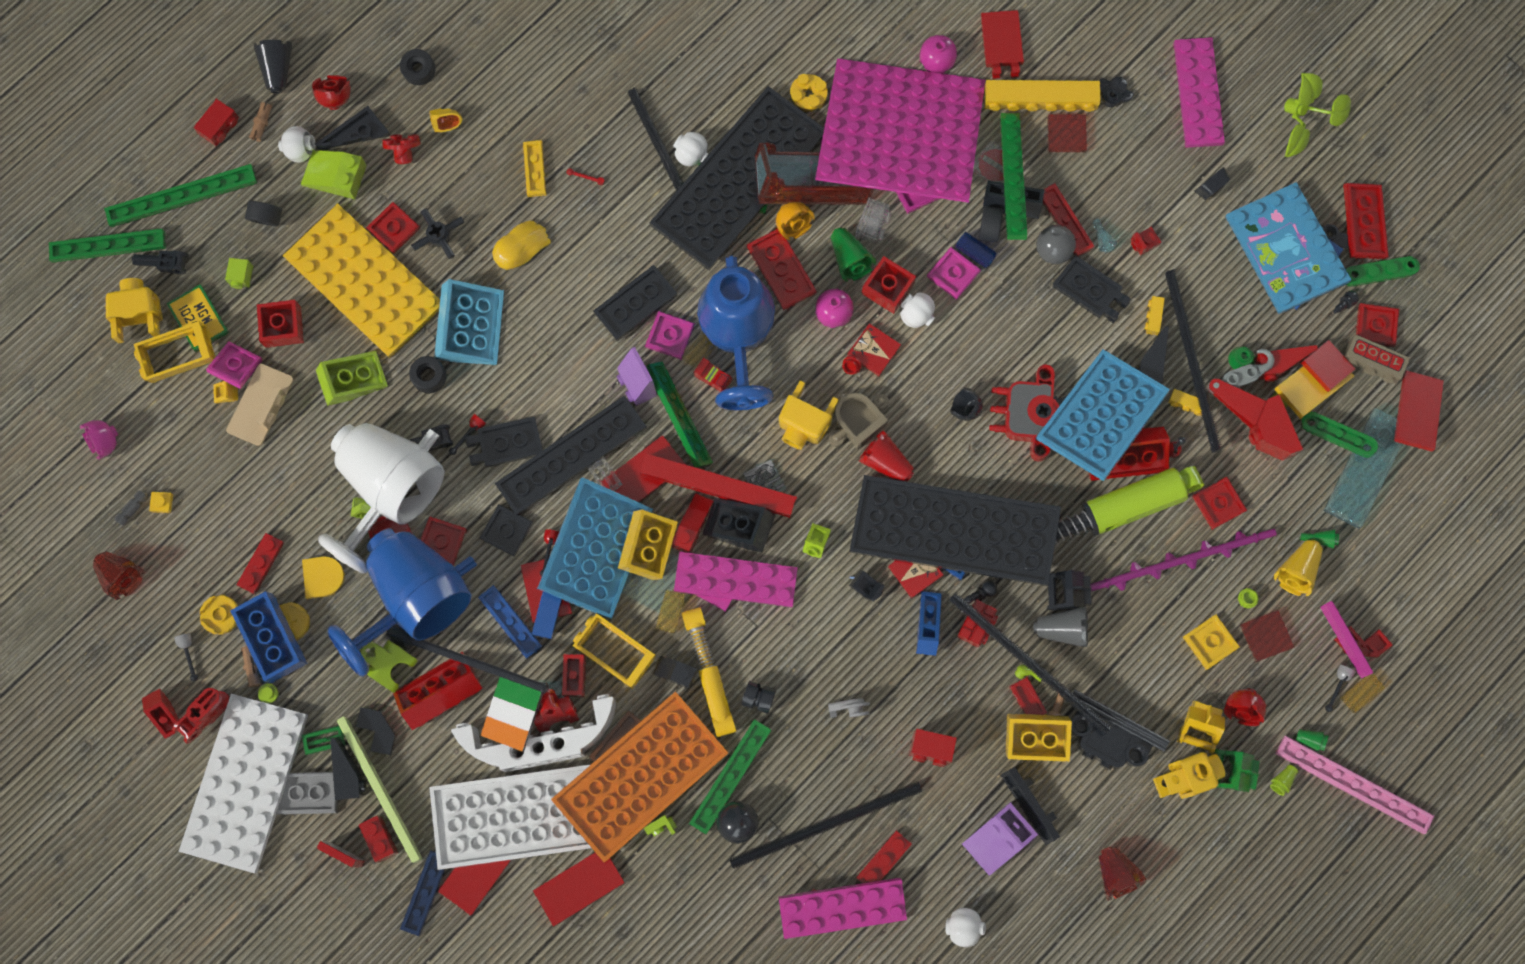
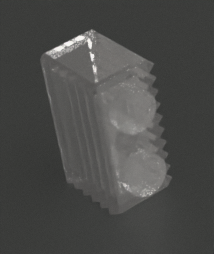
M868 198L856 229L855 237L877 245L878 240H882L885 234L884 224L885 222L889 223L892 212H889L890 205Z

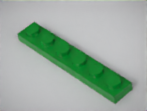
M163 229L48 242L49 261L52 263L166 249L165 231Z
M664 363L648 364L646 369L653 380L654 387L693 466L698 469L709 467L713 464V461Z
M754 719L691 819L690 825L707 835L716 821L718 813L726 805L772 731L771 729Z

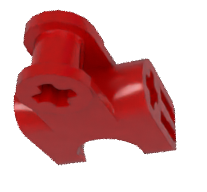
M214 688L205 689L190 704L186 714L174 724L172 730L175 733L180 732L185 737L184 742L186 744L191 743L202 733V730L207 725L214 723L226 710L230 699L229 694Z
M548 689L543 694L534 720V724L540 734L550 731V727L557 722L568 721L571 724L579 721L575 706L569 695L559 699L553 689Z

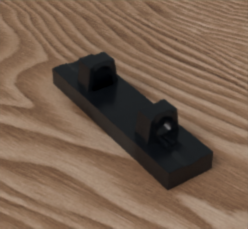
M1015 766L1001 774L1000 776L1044 844L1048 845L1060 838V835L1051 823L1057 819V816L1053 811L1046 815L1028 788L1034 784L1032 778L1029 776L1023 780Z

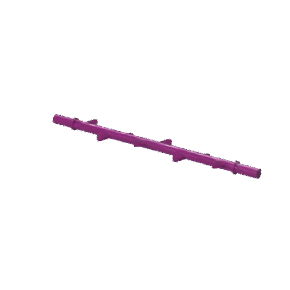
M1274 528L1260 533H1253L1250 536H1246L1238 531L1233 541L1211 546L1205 540L1202 541L1200 551L1177 558L1168 552L1164 562L1142 568L1136 562L1131 563L1130 572L1091 583V592L1102 588H1109L1112 585L1124 591L1126 581L1148 574L1156 579H1160L1162 570L1186 564L1193 570L1196 569L1198 559L1218 553L1230 558L1232 549L1254 542L1258 543V541L1276 536L1277 533Z

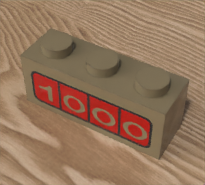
M1356 334L1349 340L1343 354L1354 368L1358 367L1368 375H1376L1387 383L1395 384L1402 379L1410 360L1405 355Z

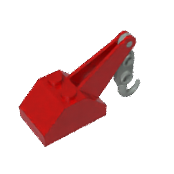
M1259 349L1257 353H1263L1268 357L1267 363L1263 365L1249 364L1229 371L1223 376L1222 380H1211L1207 388L1210 393L1250 428L1249 440L1252 445H1255L1256 450L1283 461L1294 457L1303 448L1280 395L1265 401L1238 388L1256 381L1274 365L1273 354L1267 349Z

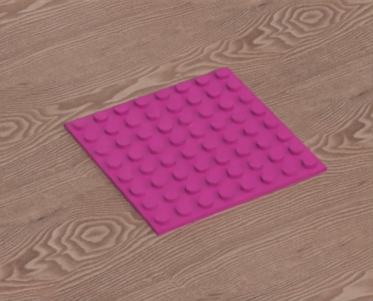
M837 58L815 180L969 203L985 80Z

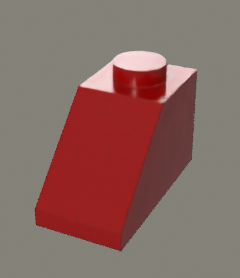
M159 688L143 697V712L162 736L166 739L175 734L172 727L179 718L162 690Z

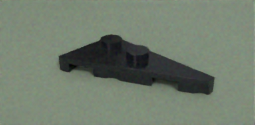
M366 106L316 142L315 146L318 150L388 137L390 133L370 107Z

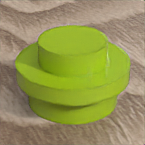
M1250 588L1243 589L1238 595L1239 604L1247 609L1255 607L1259 600L1258 594Z
M264 684L258 690V698L261 702L270 704L278 698V689L273 684Z

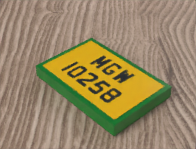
M201 284L167 303L180 327L197 321L206 324L211 343L229 333ZM195 334L186 336L192 349L195 352L199 351Z

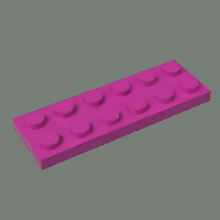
M1213 39L1175 40L1173 44L1185 148L1223 146L1225 140Z
M679 552L674 592L792 608L797 567Z
M901 878L778 896L784 939L907 920Z

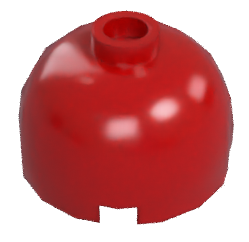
M328 75L325 80L321 81L320 77L313 81L312 91L316 101L321 106L337 110L348 102L351 95L350 81H347V78L344 76Z
M1246 688L1230 694L1223 710L1230 720L1232 717L1240 719L1237 723L1241 725L1259 726L1260 722L1262 721L1263 723L1265 720L1267 708L1265 700L1254 689Z

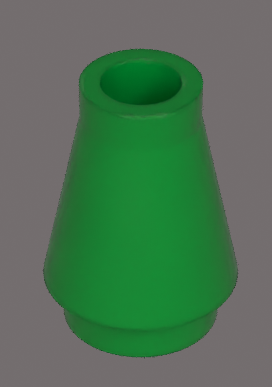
M1299 729L1296 741L1316 751H1324L1328 735L1320 731Z

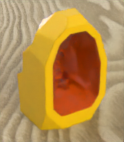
M439 108L429 111L434 132L451 131L457 128L463 121L461 114L456 110Z

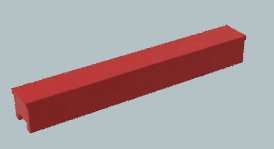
M644 453V460L640 470V475L725 500L764 507L771 513L790 518L794 502L797 499L796 496Z

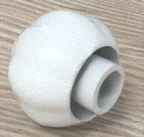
M299 126L288 128L283 133L281 141L278 142L279 150L289 160L297 163L306 161L311 156L312 150H315L316 147L313 135Z
M687 132L685 136L681 134L673 146L676 148V159L684 166H695L708 155L707 141L697 132Z
M916 293L914 296L909 294L900 305L903 308L900 312L901 319L909 327L929 326L935 319L933 316L935 310L934 301L925 293Z
M959 908L951 914V918L946 920V934L950 935L951 941L960 947L974 946L979 941L981 935H985V922H981L979 914L972 909Z

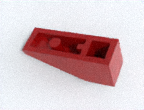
M1317 345L1270 351L1274 356V365L1270 370L1264 372L1258 380L1265 379L1266 382L1277 380L1279 376L1318 349ZM1258 353L1255 356L1256 365H1263L1268 361V357L1263 353Z
M695 493L672 541L673 548L682 552L692 553L714 502L713 500Z

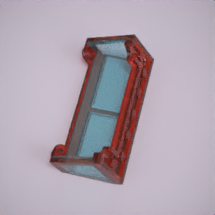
M759 143L755 154L759 204L801 202L804 204L868 205L874 189L815 180L820 152H776L774 144Z

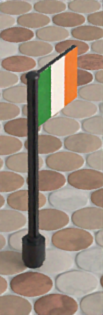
M394 625L387 630L386 639H389L397 646L405 649L417 646L499 676L480 736L517 750L525 751L542 696L549 689L547 682L541 683L425 640L416 641L399 625Z

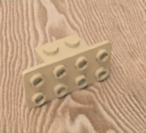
M259 364L226 429L227 433L256 446H261L276 420L280 407L284 404L285 397L294 381L293 377L264 364Z

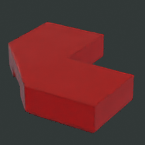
M1351 626L1348 627L1364 657L1377 658L1393 645L1380 629L1363 641ZM1336 637L1334 640L1337 642V644H1338V645L1343 649V651L1345 652V650H1344L1343 646L1341 645L1339 639Z

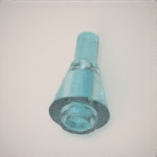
M1095 219L1092 223L1097 231L1100 252L1109 253L1115 249L1117 241L1103 227L1100 219Z

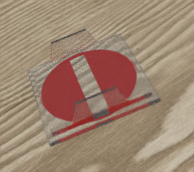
M990 140L975 161L973 173L986 181L1004 183L1002 147Z

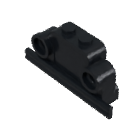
M1074 689L1073 694L1077 695L1081 701L1085 702L1095 713L1099 714L1103 718L1102 720L1105 719L1109 725L1113 726L1105 735L1103 731L1101 732V729L1099 730L1097 726L1095 727V724L1093 725L1089 719L1087 720V717L1085 718L1076 709L1071 719V733L1074 736L1080 737L1077 746L1083 752L1081 754L1083 757L1091 761L1096 759L1101 762L1100 766L1111 771L1112 768L1117 769L1125 763L1132 767L1144 765L1153 746L1165 752L1170 742L1168 739Z

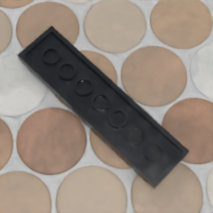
M624 395L495 482V485L514 513L520 515L644 431L647 426Z

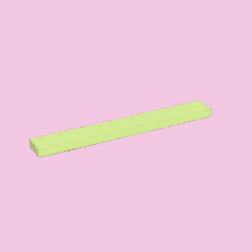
M344 716L339 718L337 723L411 862L418 863L422 861L423 858L349 719Z

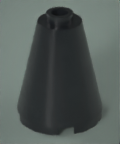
M281 40L259 41L260 45H257L255 42L254 51L266 89L270 90L272 94L282 93V90L286 89L292 43L286 41L287 44H281Z

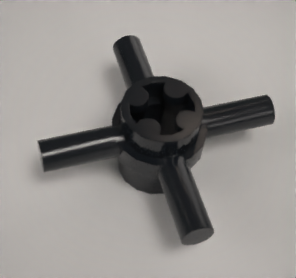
M423 209L421 214L428 224L426 236L411 244L412 248L416 251L431 243L436 247H442L448 259L454 258L455 254L448 244L449 232L465 223L460 216L445 225L434 221L428 209ZM440 231L441 236L437 237L436 234Z

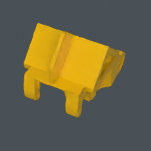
M1194 700L1192 706L1188 708L1184 725L1180 727L1177 742H1184L1208 750V753L1213 754L1225 730V717L1222 716L1223 710ZM1188 729H1196L1207 733L1212 739L1211 742H1207L1186 735Z

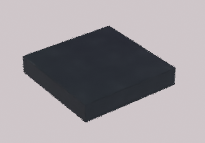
M498 504L479 539L515 557L533 522L521 515H516L513 511Z

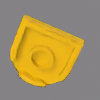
M330 557L302 559L306 599L331 596L340 589L345 580V573L339 562Z

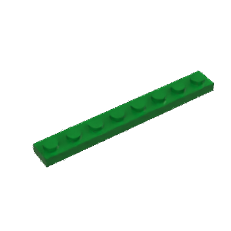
M1001 113L1000 127L1007 240H1027L1020 113Z
M248 164L104 208L108 225L112 228L257 184V179L253 166Z

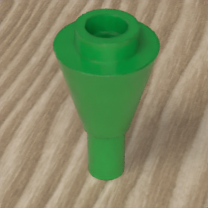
M1335 529L1314 534L1301 533L1300 541L1315 540L1322 546L1334 549V545L1339 544V533H1335Z

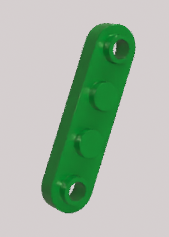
M1407 256L1350 266L1346 271L1351 281L1345 285L1355 287L1411 277L1419 271L1420 263L1415 257ZM1408 263H1411L1413 265V268H1410L1408 266ZM1351 273H1355L1356 278L1352 277Z
M1309 412L1302 417L1301 426L1308 433L1365 458L1372 457L1377 452L1378 443L1373 437L1316 412ZM1313 421L1315 425L1310 426L1308 422ZM1369 446L1370 450L1366 451L1363 447Z

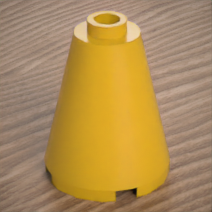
M1315 540L1304 541L1276 570L1274 579L1275 581L1278 579L1281 582L1279 585L1281 588L1297 596H1300L1302 593H1307L1306 596H1309L1312 593L1323 552L1320 543Z

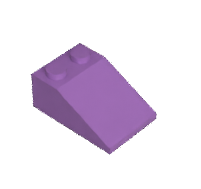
M635 347L631 348L618 366L619 375L616 377L621 386H626L628 391L625 394L629 402L634 401L635 405L638 406L656 397L657 394L653 380Z

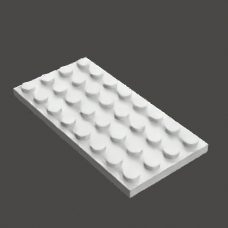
M231 694L179 852L251 873H258L276 817V811L281 802L288 774L291 771L308 718L307 714Z
M590 765L430 787L438 870L590 849V845L551 801L556 794Z

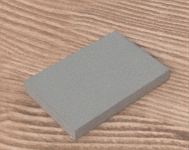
M333 772L289 773L276 815L337 813L338 800H335Z

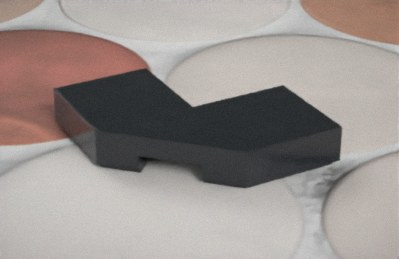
M361 707L356 727L375 731L370 751L391 756L396 735L383 713Z

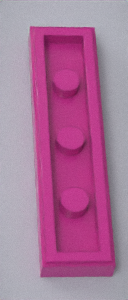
M1333 601L1321 606L1322 612L1360 678L1372 674L1373 670Z

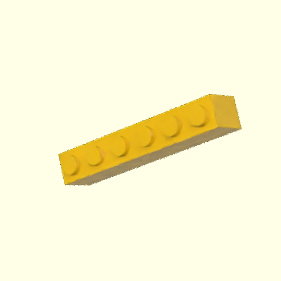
M986 80L984 87V109L998 111L1000 109H1008L1009 111H1017L1019 109H1027L1028 111H1037L1038 109L1056 111L1058 109L1069 112L1075 110L1091 112L1097 110L1100 104V81Z

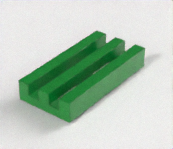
M340 726L302 735L305 755L331 750V744L309 749V746L330 742V738L340 737L344 746H347ZM337 731L339 734L311 742L307 741L308 738L321 736Z

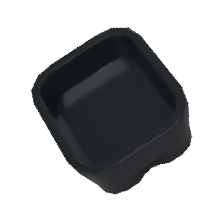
M1225 167L1211 176L1194 192L1204 200L1212 196L1231 180Z

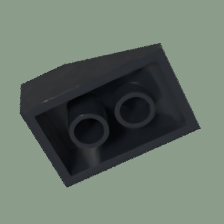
M715 498L703 535L743 549L763 553L775 516L764 507Z

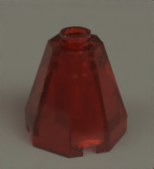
M107 551L99 553L93 560V569L103 591L115 600L121 599L119 597L121 595H131L142 583L140 573L143 574L144 570L131 560Z
M1109 846L1100 851L1101 855L1098 859L1104 894L1108 901L1112 900V897L1117 899L1138 889L1136 887L1138 883L1141 886L1146 883L1147 880L1143 872L1118 848L1113 849Z

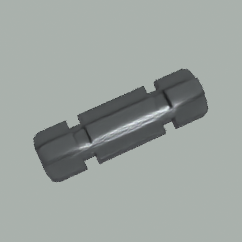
M140 490L137 491L134 495L135 498H131L121 509L122 512L115 516V521L120 525H124L128 521L127 518L131 517L141 506L140 503H144L147 499L145 493Z

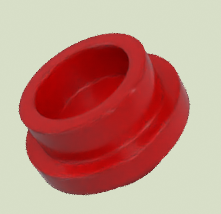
M850 355L843 360L842 368L847 374H857L861 370V362L857 357Z

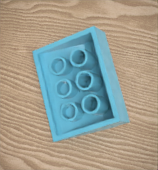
M451 279L443 283L441 287L434 357L438 360L496 365L504 290Z

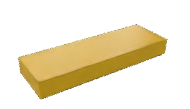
M542 140L523 142L527 196H546Z

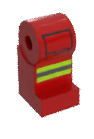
M704 357L694 370L696 378L720 392L727 389L733 381L730 375L721 371Z

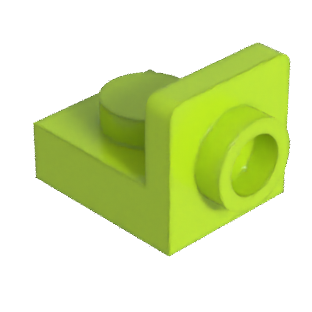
M355 497L352 502L351 517L363 519L371 507L364 499Z
M812 523L805 540L803 552L812 557L821 558L831 529Z
M664 815L646 826L644 830L647 835L653 834L655 837L664 831L663 826L666 825L671 835H674L676 833L674 829L677 826L672 817L667 818Z

